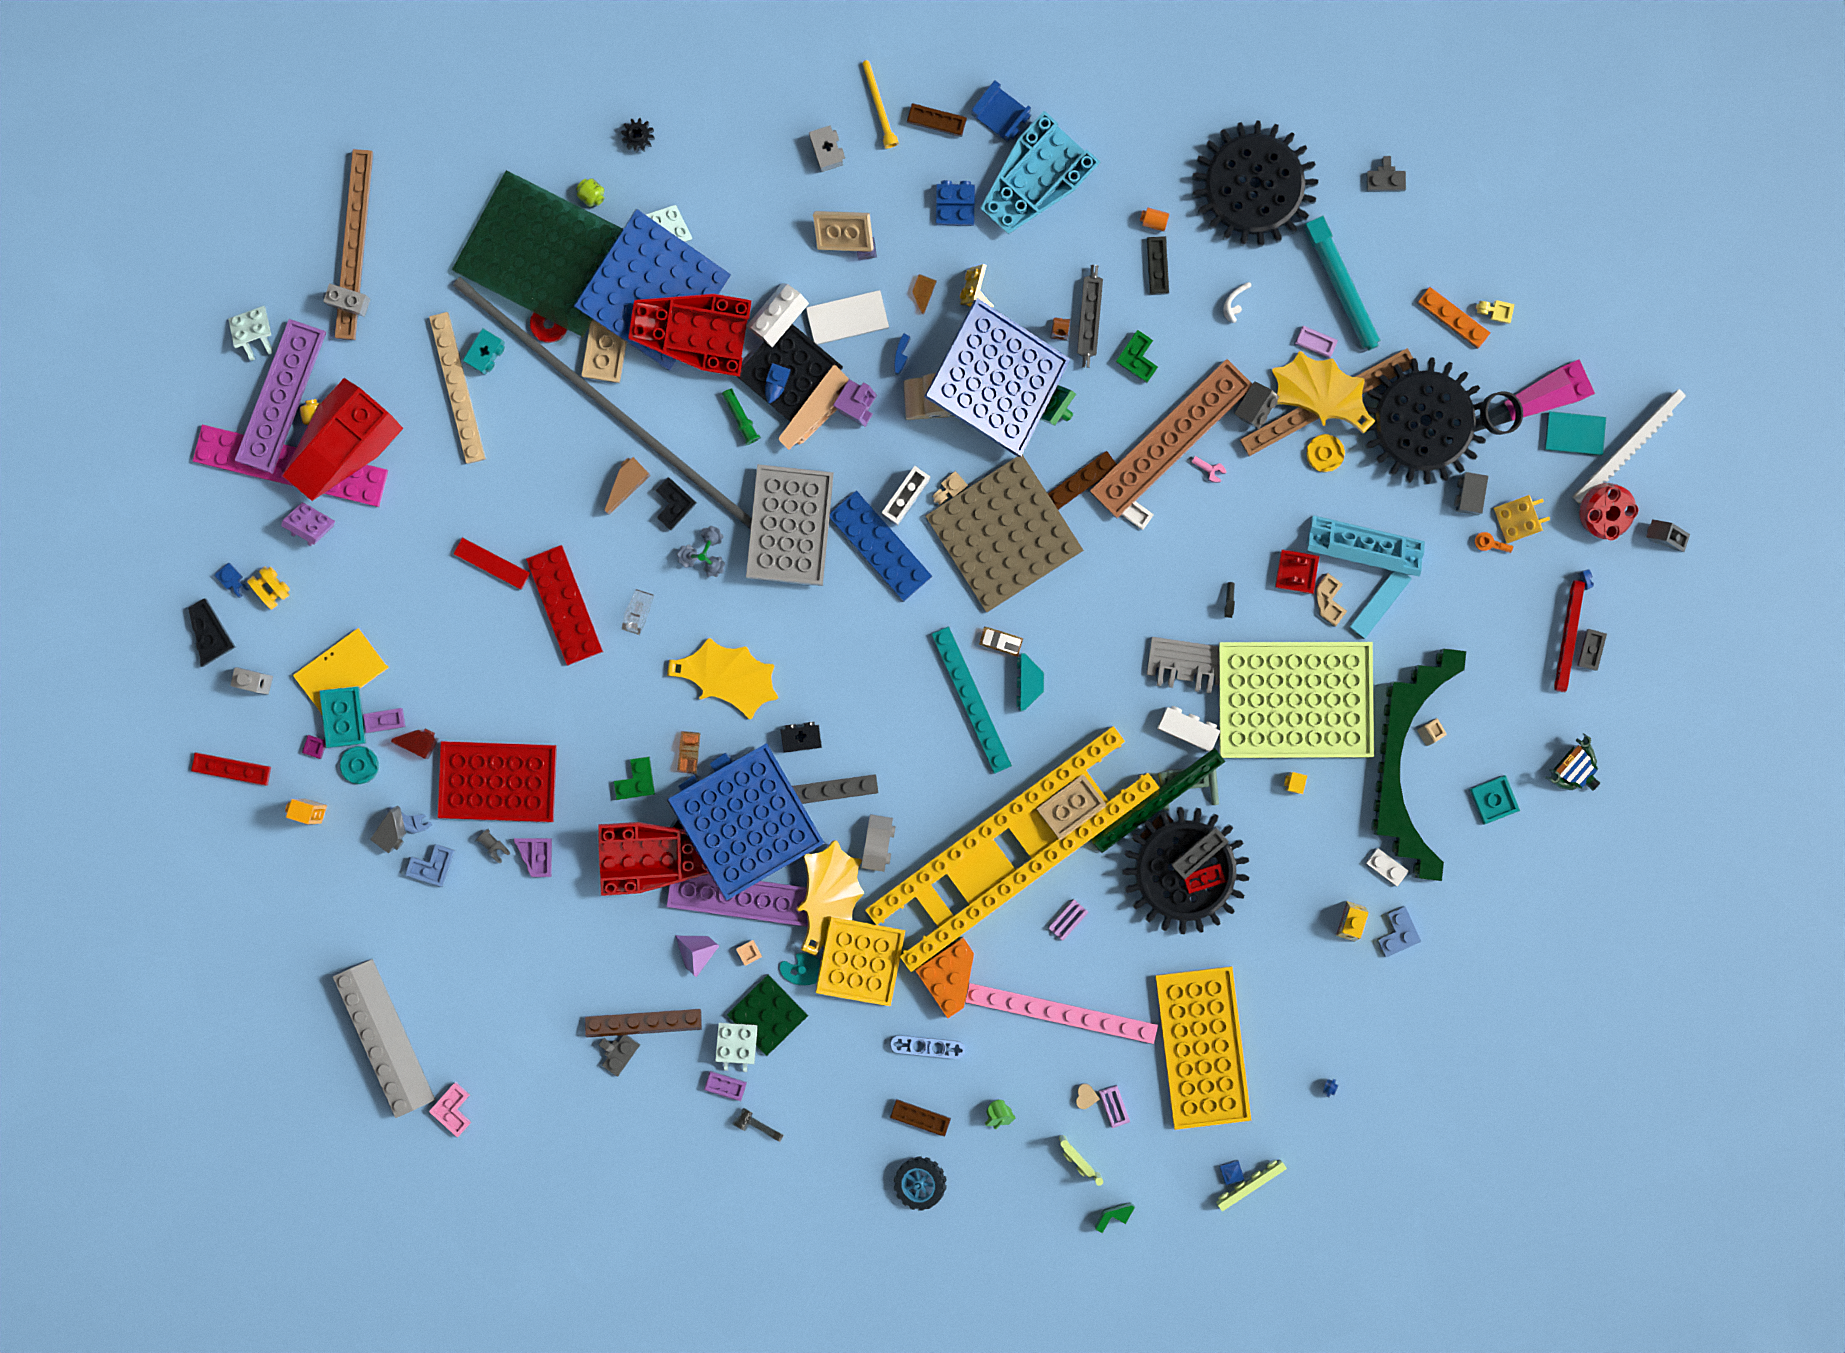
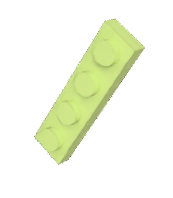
M1281 1160L1271 1161L1266 1165L1267 1168L1262 1172L1260 1170L1256 1171L1250 1176V1180L1247 1182L1242 1181L1235 1185V1190L1232 1192H1225L1220 1195L1216 1203L1223 1212L1286 1170L1287 1168Z

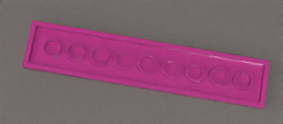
M202 424L193 462L293 486L282 475L297 447L283 445L274 472L271 474L235 461L244 434ZM366 465L324 494L379 507L389 470Z

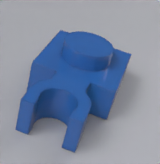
M231 563L226 564L215 574L216 578L226 589L230 590L233 587L235 594L240 598L242 597L239 593L241 587L246 591L250 590L245 584L240 583L243 576Z

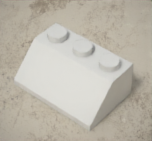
M782 283L750 320L746 328L773 347L809 303L801 293L789 284Z

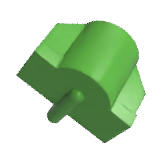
M998 1099L989 1104L986 1110L988 1120L985 1122V1125L993 1126L996 1130L1000 1125H1010L1016 1118L1011 1108L1005 1104V1101Z

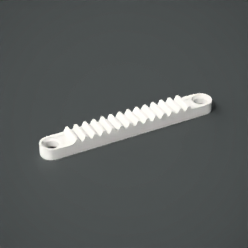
M1680 389L1676 390L1572 497L1580 504L1590 489L1608 482L1609 478L1613 477L1614 473L1620 470L1619 467L1625 465V462L1631 459L1630 456L1634 455L1635 451L1639 450L1641 445L1645 444L1646 440L1650 439L1651 435L1656 433L1657 429L1661 428L1662 424L1668 421L1667 418L1673 416L1672 410L1686 395Z

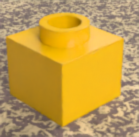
M1290 772L1284 780L1285 791L1303 794L1308 775Z

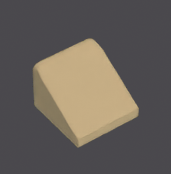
M1438 718L1417 730L1426 746L1437 742L1447 735Z

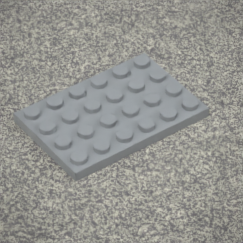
M757 464L746 578L823 586L833 472Z

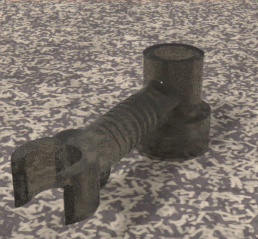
M745 1108L742 1109L738 1118L735 1117L732 1123L743 1131H746L748 1126L751 1125L779 1142L784 1136L751 1117L753 1113Z

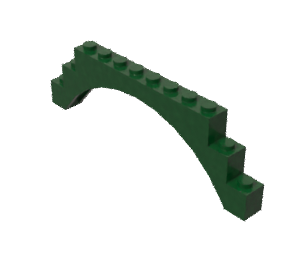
M1440 649V652L1436 654V664H1438V667L1416 665L1415 669L1411 671L1413 684L1393 681L1386 687V697H1388V704L1384 706L1386 724L1383 723L1382 725L1384 743L1381 742L1380 744L1382 761H1379L1377 769L1378 773H1380V780L1376 782L1375 791L1378 792V798L1374 801L1373 810L1376 811V817L1372 820L1371 830H1374L1375 835L1396 837V841H1393L1392 852H1395L1394 856L1417 859V863L1415 862L1413 866V874H1416L1415 878L1442 881L1444 862L1425 844L1412 824L1404 804L1400 783L1401 755L1405 737L1413 718L1426 699L1443 683L1465 670L1466 651Z

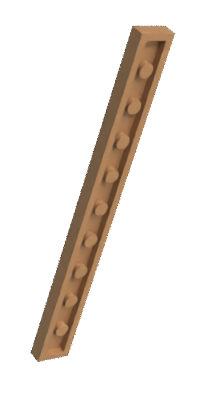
M353 149L340 287L360 293L373 152L370 150ZM337 309L336 339L356 340L358 315Z
M1408 348L1355 376L1364 378L1362 395L1370 389L1372 390L1381 385L1378 380L1380 375L1386 376L1388 380L1396 377V374L1393 372L1394 365L1398 364L1403 372L1410 369V360L1413 357ZM1299 407L1240 439V442L1250 457L1316 421L1319 417L1311 411Z

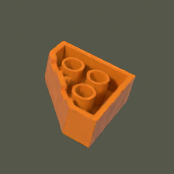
M964 937L915 969L947 1018L962 1010L965 1005L974 952Z

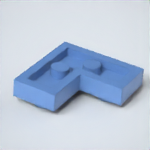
M435 844L430 862L412 856L405 875L443 887L455 850Z
M1406 906L1387 914L1395 932L1377 939L1385 957H1389L1421 942Z

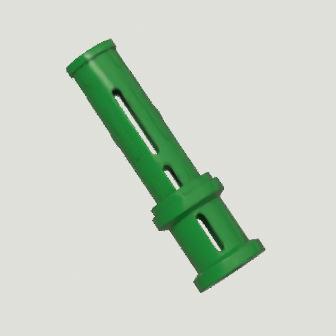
M733 389L724 391L722 396L738 424L737 430L741 431L745 439V445L758 441L761 437L757 435L753 427V421L747 418Z

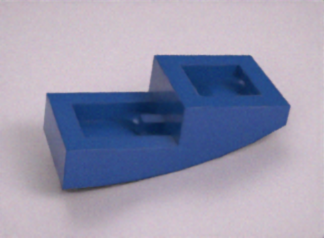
M903 333L895 355L894 367L895 375L897 376L900 375L908 361V357L903 352L911 339L905 333Z

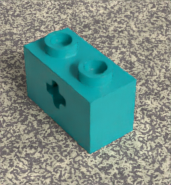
M482 328L463 361L486 375L487 372L490 373L494 368L496 357L501 356L503 353L505 342ZM483 350H485V351L488 350L489 354H488V355H486V354L484 355V354L482 353V351H483Z

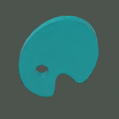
M797 953L798 963L796 965L787 961L781 962V974L789 982L804 986L817 983L821 960L816 956L807 953ZM791 970H796L797 975L791 974Z

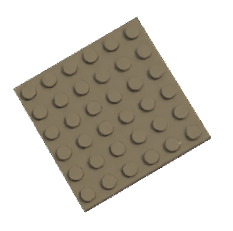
M1023 454L1021 457H1016L926 515L927 520L986 612L991 611L1084 551Z

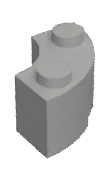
M870 814L862 868L884 872L885 865L890 864L891 853H888L890 837L894 838L896 827L892 826L893 818Z

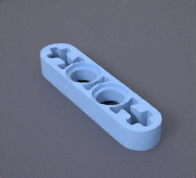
M897 1035L891 1040L892 1050L900 1054L960 1059L965 1054L964 1044L955 1040ZM902 1039V1043H908L907 1039H910L911 1051L906 1050L907 1046H901V1049H897L894 1042ZM915 1041L923 1042L924 1049L922 1051L914 1050L913 1043ZM934 1043H941L943 1045L941 1053L933 1052L932 1046ZM946 1043H950L949 1048H955V1045H959L962 1052L955 1055L954 1051H948L949 1055H946Z

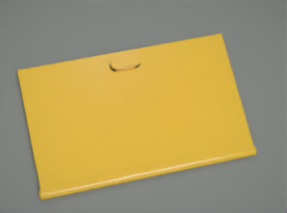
M357 628L293 676L322 715L320 690L355 686L362 688L389 667L361 630Z

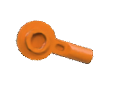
M1481 532L1475 538V545L1481 551L1495 548L1511 553L1513 550L1512 545L1495 541L1488 532Z

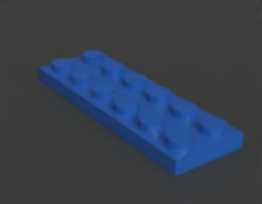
M857 490L830 513L829 518L903 601L907 600L932 578L928 570Z

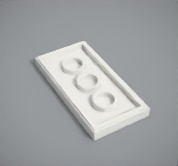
M880 290L806 308L813 339L817 345L889 328Z

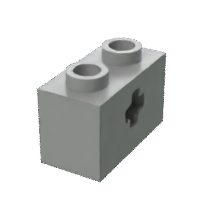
M831 125L809 132L821 172L843 166L842 160L845 159L843 149H838L836 142L839 141L836 130L832 131ZM828 145L831 148V151L827 152L825 146Z
M329 283L323 302L328 306L365 317L370 298L365 294Z

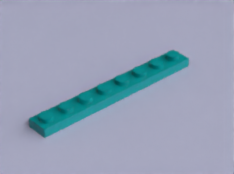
M950 627L933 633L932 637L994 774L1011 767L1012 764Z

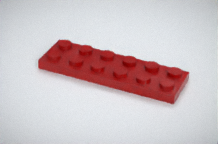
M563 545L526 558L567 666L604 652Z

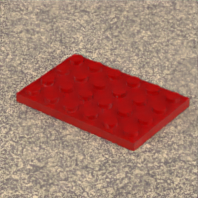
M441 741L438 818L554 822L557 745Z

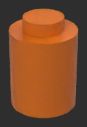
M1147 207L1146 211H1142L1140 221L1143 222L1142 226L1164 232L1170 213Z

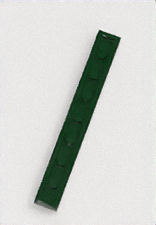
M1213 748L1093 837L1091 841L1103 853L1140 826L1145 820H1148L1225 763V760L1216 748Z

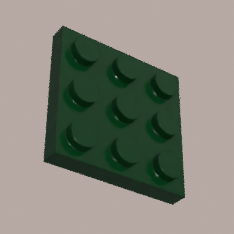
M769 974L727 1014L735 1024L757 1025L756 1046L766 1056L809 1016Z

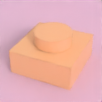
M754 940L736 949L745 966L762 957Z

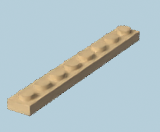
M448 312L429 316L466 464L486 460L450 315Z

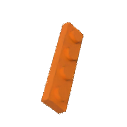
M1431 287L1427 289L1417 302L1477 349L1480 348L1491 333Z

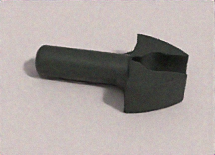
M1234 582L1227 583L1224 616L1232 618L1234 614Z

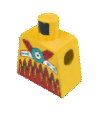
M1347 901L1336 936L1354 942L1359 940L1369 912L1367 908Z

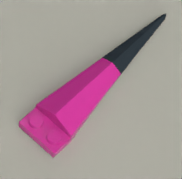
M1580 359L1557 369L1515 396L1522 404L1524 418L1576 403L1594 395L1595 392ZM1509 399L1488 412L1489 420L1493 426L1515 420V409ZM1475 426V431H1474V432L1480 431V430H1483V429H1486V428H1485V427H1480V426Z

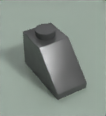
M1652 519L1646 537L1657 544L1685 552L1690 534L1671 522Z
M398 805L388 812L370 839L388 854L402 846L404 843L402 839L406 834L401 808Z

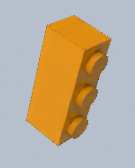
M306 798L291 799V802L289 801L285 808L286 818L305 824H322L327 805Z

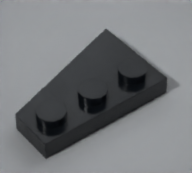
M207 598L188 608L196 637L201 667L208 665L236 648Z

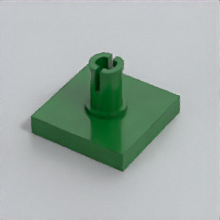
M1057 385L1040 420L1054 426L1060 418L1064 421H1069L1073 416V412L1067 407L1076 396V393L1068 388Z

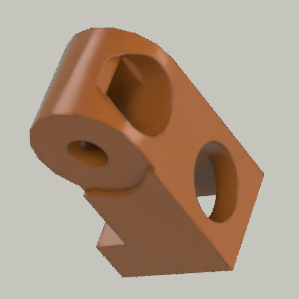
M1053 318L1050 338L1067 340L1070 319Z

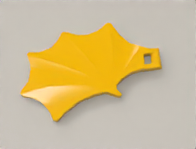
M1299 351L1291 363L1284 367L1272 369V373L1278 382L1277 395L1279 398L1276 405L1299 406L1311 411L1319 417L1323 426H1325V421L1328 418L1341 419L1352 424L1362 433H1365L1375 422L1369 416L1362 402L1364 378L1346 375L1338 368L1333 358L1316 361L1307 357L1302 351ZM1361 418H1364L1365 421L1361 425L1358 421Z
M708 638L693 655L679 660L669 659L667 676L692 680L703 690V694L699 697L700 700L711 696L721 698L732 703L748 719H753L756 710L762 704L778 699L771 679L775 666L756 660L746 646L736 649L725 648L718 645L711 638ZM676 664L681 665L680 673H675Z
M836 840L831 841L829 846L822 852L803 856L808 878L804 901L796 910H805L808 921L807 933L801 950L817 956L820 948L825 943L830 916L852 920L854 906L864 894L857 879L858 868L862 859L848 856L841 850ZM810 940L816 941L814 947L809 945Z

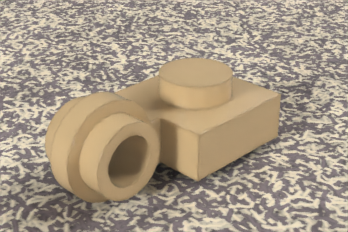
M955 471L941 483L946 490H938L932 496L934 498L933 501L941 505L948 499V493L954 498L968 484Z

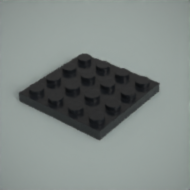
M791 324L773 347L764 341L741 368L740 377H736L767 402L765 386L772 363L790 369L791 371L782 394L769 405L791 422L832 366L836 365L840 370L843 369V366L795 325Z

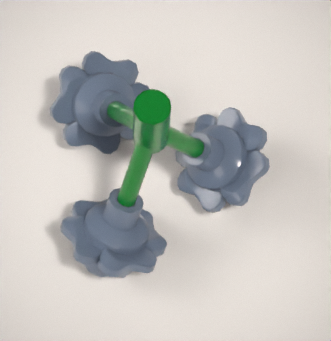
M709 526L708 528H703L701 537L704 538L706 543L703 552L697 554V550L693 549L690 544L681 546L680 551L677 552L679 557L678 563L687 568L688 566H694V562L697 559L700 561L705 560L703 570L706 572V575L708 577H718L719 574L724 572L725 562L722 561L721 556H711L708 559L706 553L710 545L721 544V539L724 536L720 533L719 528Z

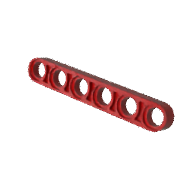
M1573 580L1570 589L1554 686L1555 691L1565 693L1569 684L1584 594V581Z

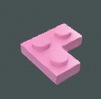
M455 1082L429 1112L458 1138L471 1123L458 1110L470 1094Z

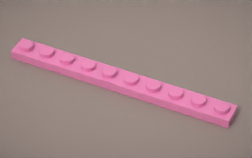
M969 983L965 1001L971 1004L1154 1044L1158 1027L1157 1024L973 983Z

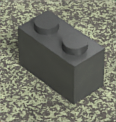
M1254 381L1234 414L1242 421L1260 429L1266 422L1272 408L1276 406L1279 396L1273 390Z
M1465 472L1462 476H1459L1457 487L1460 488L1459 495H1456L1454 500L1456 512L1473 515L1483 513L1488 482L1487 475Z

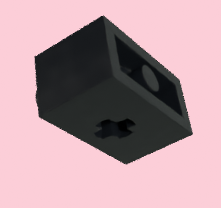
M815 722L803 723L804 727L797 728L796 724L784 725L785 729L781 730L783 753L822 748L820 726L815 725ZM803 731V734H806V738L803 739V742H800L799 739H796V736H798L799 732Z

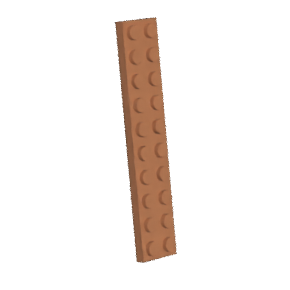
M1226 359L1091 489L1090 493L1118 519L1247 394L1252 383Z

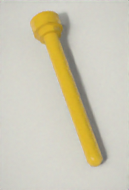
M865 60L862 65L884 132V139L882 141L885 149L897 146L899 141L897 136L891 132L870 62Z

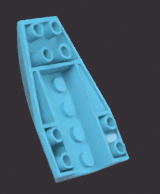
M1043 111L1017 140L980 209L1007 234H1010L1074 192L1101 162L1087 149L1084 151L1058 127V123L1047 112Z

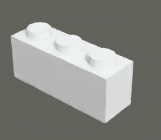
M914 466L882 511V515L898 526L930 481V476Z
M1175 706L1165 709L1157 729L1209 752L1213 749L1220 730L1216 729L1217 725L1208 721L1204 724L1199 721V717L1190 713L1189 716L1181 713V709Z

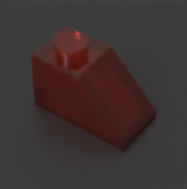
M425 728L424 731L415 730L392 738L391 742L424 759H429L439 738L434 736L435 732Z

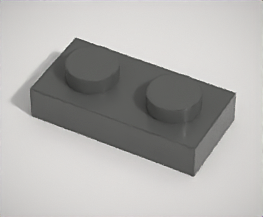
M1592 629L1586 630L1577 666L1598 671L1607 633Z

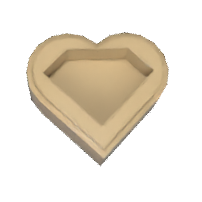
M1083 1083L1078 1087L1079 1096L1076 1098V1104L1080 1109H1087L1100 1100L1089 1084Z

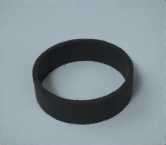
M1501 391L1493 393L1482 402L1480 418L1484 427L1493 434L1503 435L1511 433L1522 422L1523 407L1519 399L1510 392ZM1496 395L1508 398L1515 409V421L1507 431L1496 429L1488 417L1489 403Z

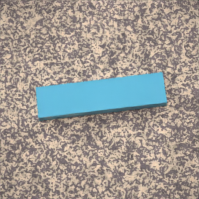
M1393 571L1349 628L1365 639L1412 578L1406 573Z

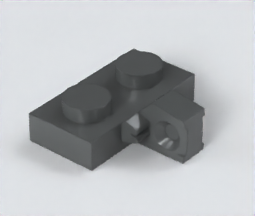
M1383 156L1381 159L1382 166H1378L1377 171H1367L1366 173L1367 192L1406 190V171H1395V166H1391V156Z
M623 1035L619 1042L614 1040L613 1043L606 1038L602 1039L599 1046L606 1050L604 1055L608 1057L602 1066L618 1077L641 1044L628 1035Z

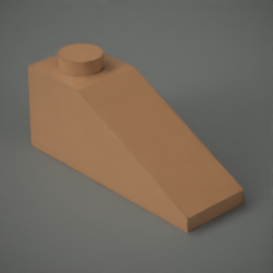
M634 457L631 459L627 458L620 465L622 468L618 472L605 507V511L609 515L651 476Z

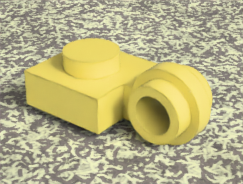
M1496 300L1493 307H1490L1489 302L1479 301V304H1476L1477 313L1481 315H1488V312H1492L1490 320L1510 324L1515 304Z

